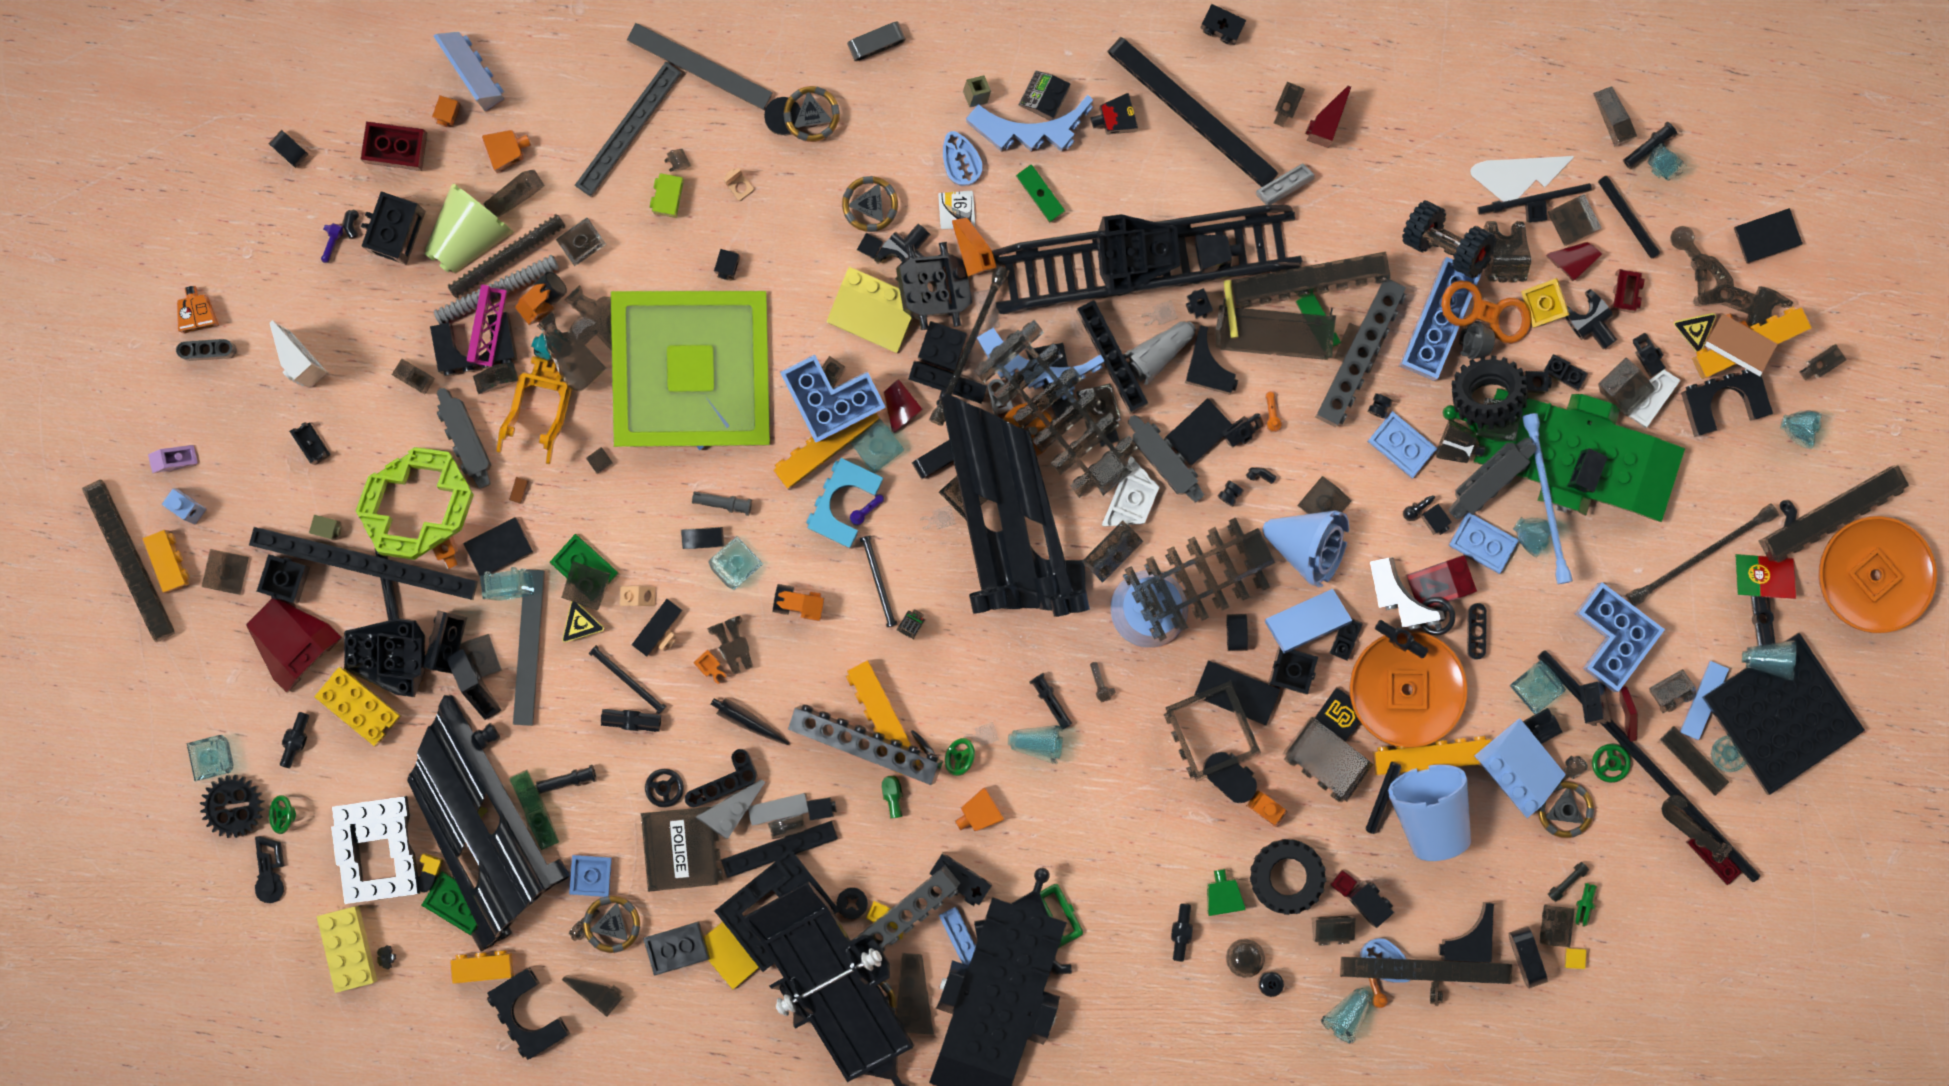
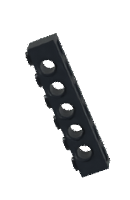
M1095 300L1077 308L1076 312L1098 354L1102 356L1103 364L1129 413L1131 414L1147 406L1148 401Z

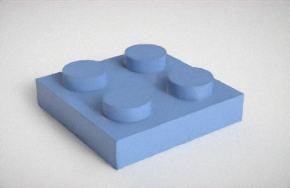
M572 855L569 894L609 896L612 857Z

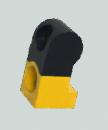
M427 853L422 854L420 862L425 864L421 875L418 877L420 892L431 890L439 875L443 859Z

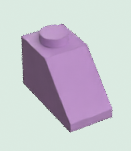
M194 445L159 449L148 454L152 473L172 471L198 464Z

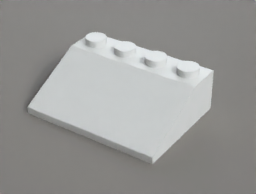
M273 320L269 323L280 364L285 369L283 374L290 381L292 380L303 387L311 388L328 372L289 329Z

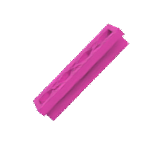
M481 284L467 362L493 367L507 295L506 290L491 288L488 285ZM491 292L502 294L500 302L493 306L490 301ZM494 310L497 314V320L490 325L486 320V316ZM490 329L494 335L493 340L486 344L482 339L483 333ZM485 348L490 353L489 362L478 360L479 352Z

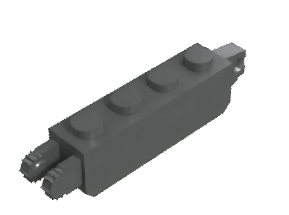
M440 388L436 393L440 401V405L437 406L439 409L437 415L441 422H445L447 429L444 430L448 439H452L455 446L452 448L456 457H460L463 462L460 465L465 475L468 474L469 477L473 478L480 489L489 486L491 482L488 470H490L491 462L464 402L453 398L449 390Z
M1135 415L1130 416L1128 424L1135 432L1132 436V442L1176 494H1186L1195 503L1204 496V493L1197 484V473L1192 468L1188 469L1185 466V459L1180 453H1174L1171 449L1173 445L1167 438L1163 440L1159 435L1161 431L1154 423L1150 424L1147 422L1144 424L1139 417Z
M1527 437L1517 445L1513 442L1506 443L1455 490L1457 500L1448 509L1451 515L1457 520L1468 512L1473 515L1476 511L1481 510L1490 498L1495 497L1502 487L1508 485L1513 480V477L1519 472L1524 471L1530 463L1528 458L1536 451L1532 439Z

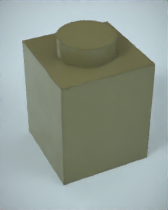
M985 75L966 80L963 93L969 107L988 103L991 90Z
M314 515L309 533L335 540L336 537H339L342 526H339L340 521Z

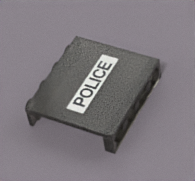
M712 806L641 813L648 892L719 885L720 880H723L722 868L718 869L721 853L720 849L716 848L719 834L696 818L697 815L707 811Z

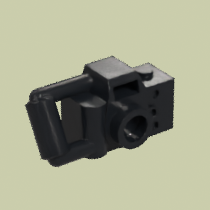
M1642 333L1633 339V344L1637 349L1635 354L1649 377L1665 369L1660 360L1663 357L1662 351L1659 347L1655 348L1646 333ZM1644 341H1646V343H1647L1648 345H1646L1645 347L1641 348V346H1640L1639 344H1641V343H1643Z
M1255 413L1249 419L1243 416L1221 432V434L1232 448L1240 442L1245 445L1252 440V434L1262 427L1264 423L1259 413ZM1253 421H1255L1256 424L1254 427L1251 424Z

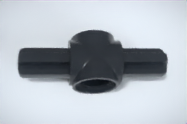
M1379 620L1376 624L1375 630L1388 637L1389 642L1394 647L1405 652L1409 650L1421 659L1427 655L1428 649L1416 642L1414 636L1407 630L1399 627L1395 629L1383 620ZM1398 634H1403L1406 637L1405 644L1398 643Z
M299 712L293 729H287L284 734L282 745L285 751L280 761V766L284 768H291L296 752H301L305 746L307 735L304 733L309 719L308 714Z
M1181 903L1179 906L1178 921L1173 922L1171 940L1175 942L1173 960L1178 962L1184 961L1186 943H1191L1193 925L1189 923L1191 905Z

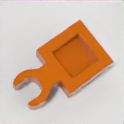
M706 650L693 662L706 677L712 674L713 680L717 684H720L717 680V675L722 674L727 678L724 672L717 669L721 663L709 650Z

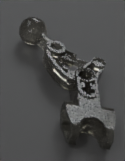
M1678 226L1672 231L1670 235L1672 246L1687 253L1691 259V267L1695 270V281H1697L1698 295L1693 299L1695 306L1721 304L1748 314L1746 323L1749 326L1757 323L1760 326L1766 324V319L1772 317L1774 306L1792 307L1793 301L1775 290L1758 286L1755 295L1734 287L1733 278L1728 270L1715 257L1701 254L1695 246L1693 230L1687 226ZM1707 270H1709L1716 279L1717 284L1712 290L1705 292V281H1707ZM1721 290L1727 292L1728 296L1726 299L1721 297Z

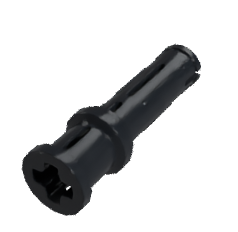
M1666 122L1664 123L1665 126L1659 131L1653 132L1648 141L1623 159L1624 164L1629 169H1632L1658 147L1665 146V142L1673 136L1676 137L1678 133L1672 124Z
M1041 673L1030 680L1029 683L1034 685L1039 693L1038 697L1045 701L1063 730L1071 725L1072 722L1053 694L1054 688L1049 686L1044 678L1045 674Z
M589 765L585 769H573L571 773L537 781L536 787L538 793L541 794L566 786H581V783L596 782L597 776L594 766Z

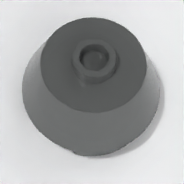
M1479 321L1468 325L1467 329L1463 328L1459 338V344L1463 345V351L1460 352L1461 355L1469 359L1489 356L1495 343L1494 331Z

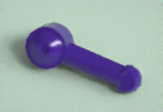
M335 223L324 225L323 228L329 236L325 251L321 257L323 263H329L335 243L343 235V226Z
M878 494L864 508L853 511L850 515L851 522L854 525H861L864 522L865 516L884 502V497Z

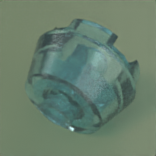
M1662 143L1653 148L1647 162L1653 168L1651 170L1653 174L1658 178L1662 176L1667 181L1682 174L1683 169L1687 166L1683 163V160L1667 149Z

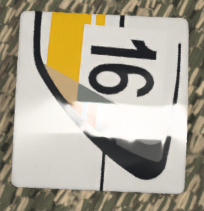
M973 191L938 194L941 229H952V220L968 218L975 227Z

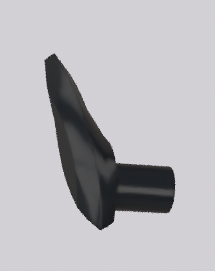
M912 730L911 733L919 744L920 749L925 754H935L924 738Z

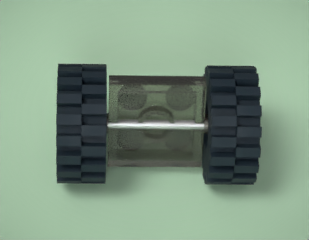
M1426 200L1423 203L1420 202L1418 207L1414 208V212L1410 214V219L1406 221V227L1403 229L1405 233L1402 235L1404 244L1421 253L1428 251V248L1432 246L1445 249V253L1453 255V258H1455L1452 261L1454 270L1472 279L1478 277V274H1481L1483 268L1485 269L1487 263L1490 262L1491 255L1494 254L1493 249L1496 247V236L1478 226H1474L1469 229V233H1465L1463 239L1444 229L1443 223L1446 221L1445 209Z

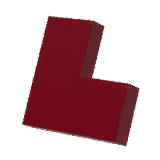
M1624 686L1619 691V701L1625 714V730L1630 742L1637 741L1638 712L1628 687Z

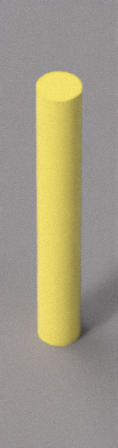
M1225 280L1223 282L1231 338H1238L1231 280Z

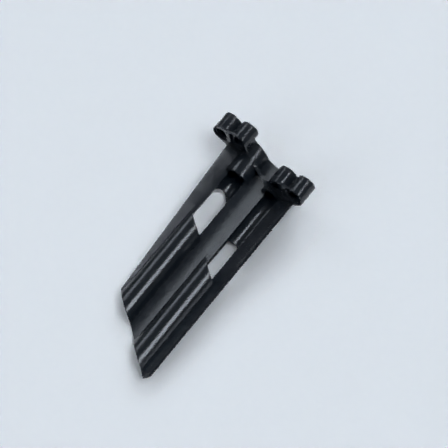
M945 393L941 397L981 587L980 591L969 594L973 614L996 609L1036 608L1052 611L1054 617L1090 610L1086 590L1073 591L1030 432L988 411ZM979 495L997 503L1002 527L1001 531L995 532L985 526ZM1025 517L1043 525L1049 560L1040 557L1030 545Z
M444 695L438 706L435 720L431 726H428L417 751L418 758L411 773H409L407 781L478 926V929L471 936L481 952L493 946L496 942L512 934L510 926L515 921V918L525 908L532 905L544 892L569 878L570 874L561 859L548 865L546 864L453 696ZM486 793L500 816L499 825L493 834H489L478 814ZM465 843H467L479 865V877L475 888L458 859Z

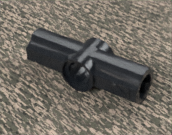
M1750 596L1753 611L1752 623L1755 625L1758 649L1775 647L1774 616L1771 612L1769 597ZM1760 614L1766 616L1767 621L1765 624L1760 622Z
M602 709L601 726L619 727L623 730L660 732L661 715L645 714L640 711Z

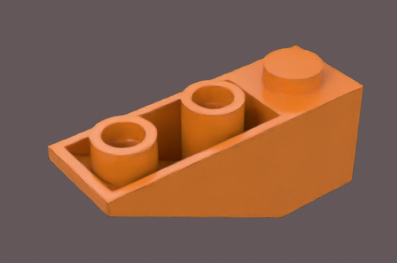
M968 218L952 220L967 275H978L997 268L991 248Z

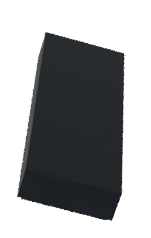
M666 599L632 643V646L648 657L683 610Z

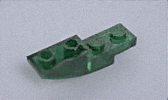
M528 769L509 777L540 849L543 850L559 843L549 813Z

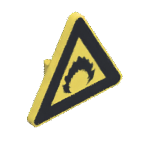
M1710 313L1674 322V326L1697 352L1703 349L1716 315Z
M575 600L571 601L562 638L563 642L604 630V627Z

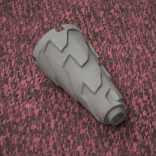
M1181 321L1167 331L1124 353L1125 359L1129 358L1130 360L1128 365L1133 375L1140 382L1145 379L1144 385L1152 382L1166 364L1193 339L1192 337L1195 335L1194 331L1196 330L1194 325L1190 321Z

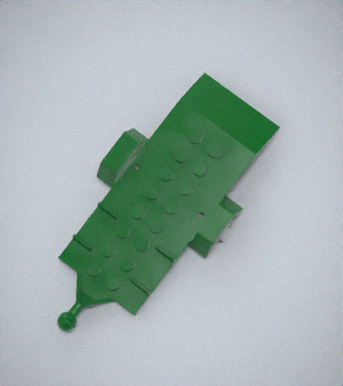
M1497 388L1492 404L1503 401L1508 396V391ZM1571 394L1567 410L1553 406L1551 403L1547 404L1528 398L1526 409L1522 408L1523 414L1520 417L1515 415L1513 423L1509 420L1506 421L1504 427H1500L1497 424L1494 425V429H1489V425H1483L1482 429L1477 428V423H1473L1471 426L1468 425L1479 443L1478 447L1485 449L1482 457L1475 456L1474 463L1483 465L1506 443L1513 442L1517 445L1521 440L1527 437L1530 438L1529 433L1524 427L1522 417L1537 413L1540 422L1538 439L1552 505L1556 507V511L1566 513L1567 510L1571 511L1572 509L1584 516L1587 515L1592 499L1633 512L1651 520L1662 522L1685 448L1662 439L1616 425L1620 412L1617 406L1584 394ZM1447 405L1443 409V417L1446 420H1454L1455 418L1461 420L1459 412H1455L1453 405ZM1588 448L1608 457L1594 493L1588 491L1583 493L1568 486L1580 452ZM1533 453L1528 458L1530 463L1526 469L1519 472L1516 476L1540 483L1539 471H1537L1538 466H1536L1535 454ZM1540 490L1539 497L1537 500L1540 502L1545 501L1543 498L1542 490Z

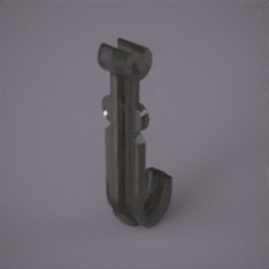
M1678 795L1668 797L1663 802L1661 808L1665 819L1688 837L1695 839V843L1699 847H1706L1713 853V859L1721 863L1731 852L1732 848L1726 843L1719 844L1713 839V835L1709 831H1703L1701 826L1674 807L1676 806L1682 810L1687 806V800Z

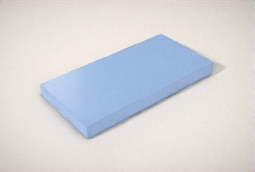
M1333 589L1265 619L1266 625L1283 653H1287L1352 622L1351 617Z

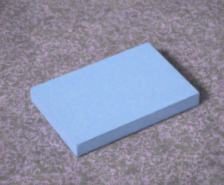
M1393 411L1367 441L1411 478L1417 474L1437 450L1432 443Z
M1468 512L1465 514L1448 546L1500 574L1519 540Z

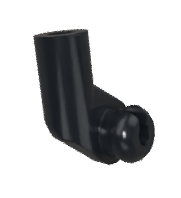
M354 209L345 212L342 223L349 239L358 236L353 223L354 220H357L359 214Z
M1251 467L1246 474V477L1252 481H1255L1257 476L1270 484L1276 480V475L1265 468Z
M1783 500L1780 502V509L1786 516L1784 526L1793 528L1797 509L1791 501Z
M1055 957L1051 972L1056 975L1072 974L1071 964L1060 965Z

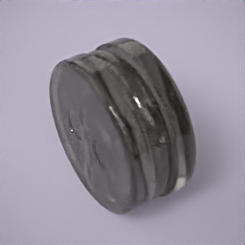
M803 815L790 816L768 823L770 832L773 833L771 838H782L805 831L807 828L804 825Z

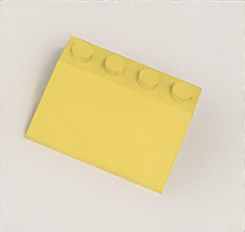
M849 267L826 322L898 353L913 318L903 311L899 288Z

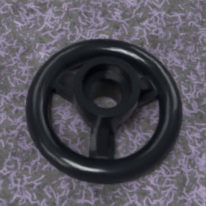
M1440 597L1428 598L1422 602L1423 605L1428 606L1431 603L1444 605L1434 609L1443 611L1445 619L1447 618V611H1449L1450 619L1444 628H1442L1441 622L1445 619L1439 620L1440 624L1435 625L1436 630L1427 626L1426 623H1420L1421 628L1431 635H1443L1449 632L1456 618L1453 606L1447 600Z
M658 769L651 773L646 780V796L652 804L658 807L673 806L683 795V781L673 770ZM662 774L672 776L668 781L653 782L657 776ZM677 782V794L670 800L671 785ZM663 784L667 786V791L665 792L661 791V785ZM651 787L655 788L658 795L663 796L664 802L654 798L651 793Z

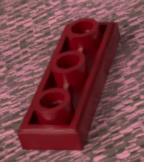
M1699 829L1686 841L1691 849L1726 885H1729L1741 873L1738 867L1702 829ZM1713 854L1717 856L1715 861L1712 860Z

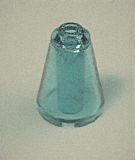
M1796 641L1747 647V650L1742 652V663H1746V667L1794 680L1795 672L1793 669L1796 664Z
M1054 725L1013 730L1012 734L1008 736V745H1011V749L1051 764H1058L1056 758L1060 759L1063 737L1059 736V731L1063 732L1062 726Z
M1356 988L1324 1015L1321 1023L1328 1030L1331 1028L1334 1031V1035L1349 1044L1353 1043L1372 1002L1371 994L1364 988Z

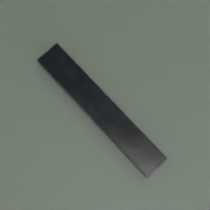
M831 820L721 859L725 874L729 878L777 861L790 849L797 854L837 840L838 837Z

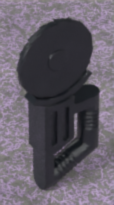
M256 836L259 875L255 884V894L264 903H274L282 897L284 892V885L280 879L282 876L273 872V868L284 867L282 845L279 841ZM261 844L274 848L276 864H272L271 854L262 852Z

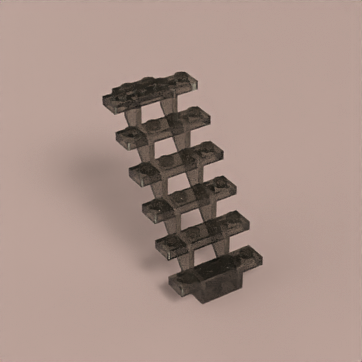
M1033 320L1031 323L1026 324L1021 331L1017 330L1015 333H1011L1002 344L993 348L992 352L988 355L989 358L981 362L974 371L983 383L988 381L998 371L1008 380L1007 383L998 387L994 395L1002 406L1006 405L1017 394L1027 403L1025 407L1020 408L1013 416L1022 429L1037 417L1046 426L1044 430L1039 431L1032 439L1041 452L1056 440L1061 444L1065 451L1058 454L1051 464L1060 475L1074 463L1080 467L1084 474L1075 478L1070 485L1079 498L1093 486L1104 496L1133 471L1125 459L1138 449V446L1128 436L1120 440L1117 446L1114 447L1106 436L1119 426L1118 421L1109 413L1100 418L1098 423L1095 424L1087 413L1101 401L1092 389L1084 393L1076 401L1068 390L1082 378L1073 366L1062 372L1059 378L1053 373L1049 367L1063 355L1054 343L1044 348L1040 355L1034 350L1030 344L1044 332L1039 324ZM1026 349L1034 359L1030 360L1020 372H1016L1011 376L1004 366ZM1045 372L1053 382L1049 383L1046 389L1039 395L1030 399L1023 389ZM1064 395L1072 405L1067 407L1065 412L1058 418L1049 422L1042 412ZM1083 418L1091 428L1087 429L1077 441H1073L1068 445L1061 435ZM1102 441L1110 451L1106 452L1097 463L1087 468L1080 458Z
M1235 517L1228 521L1229 525L1226 527L1231 537L1235 535L1236 539L1224 544L1216 527L1208 530L1209 535L1206 537L1210 545H1215L1216 548L1204 554L1194 536L1187 540L1189 544L1186 545L1190 556H1195L1194 559L1182 563L1173 546L1167 549L1168 554L1165 557L1169 565H1174L1175 568L1161 573L1152 556L1146 559L1147 564L1144 567L1148 575L1153 574L1154 578L1141 584L1132 566L1124 569L1126 574L1123 577L1127 585L1131 584L1134 589L1132 596L1136 604L1140 602L1143 610L1140 612L1145 622L1149 620L1152 628L1149 630L1154 640L1158 638L1160 642L1167 638L1159 619L1170 614L1173 615L1171 622L1175 629L1179 628L1180 631L1187 629L1188 626L1180 609L1192 603L1194 607L1191 610L1196 619L1200 618L1203 621L1209 618L1200 599L1211 594L1215 596L1212 600L1217 609L1221 608L1223 611L1229 608L1221 589L1231 584L1235 586L1232 590L1237 599L1241 598L1243 601L1250 596L1242 579L1252 574L1255 576L1252 580L1257 589L1261 588L1263 591L1270 588L1262 569L1274 564L1275 561L1259 528L1244 534ZM1236 545L1240 554L1244 553L1246 558L1244 564L1248 571L1240 575L1237 574L1226 551L1227 548ZM1214 554L1220 564L1224 563L1226 567L1224 574L1228 581L1220 585L1217 584L1205 560ZM1195 564L1199 574L1203 572L1206 578L1203 582L1207 591L1197 595L1185 571V568ZM1172 574L1175 575L1178 583L1182 582L1185 587L1183 593L1187 601L1176 605L1164 578ZM1151 584L1154 585L1157 593H1162L1164 597L1162 603L1166 611H1163Z

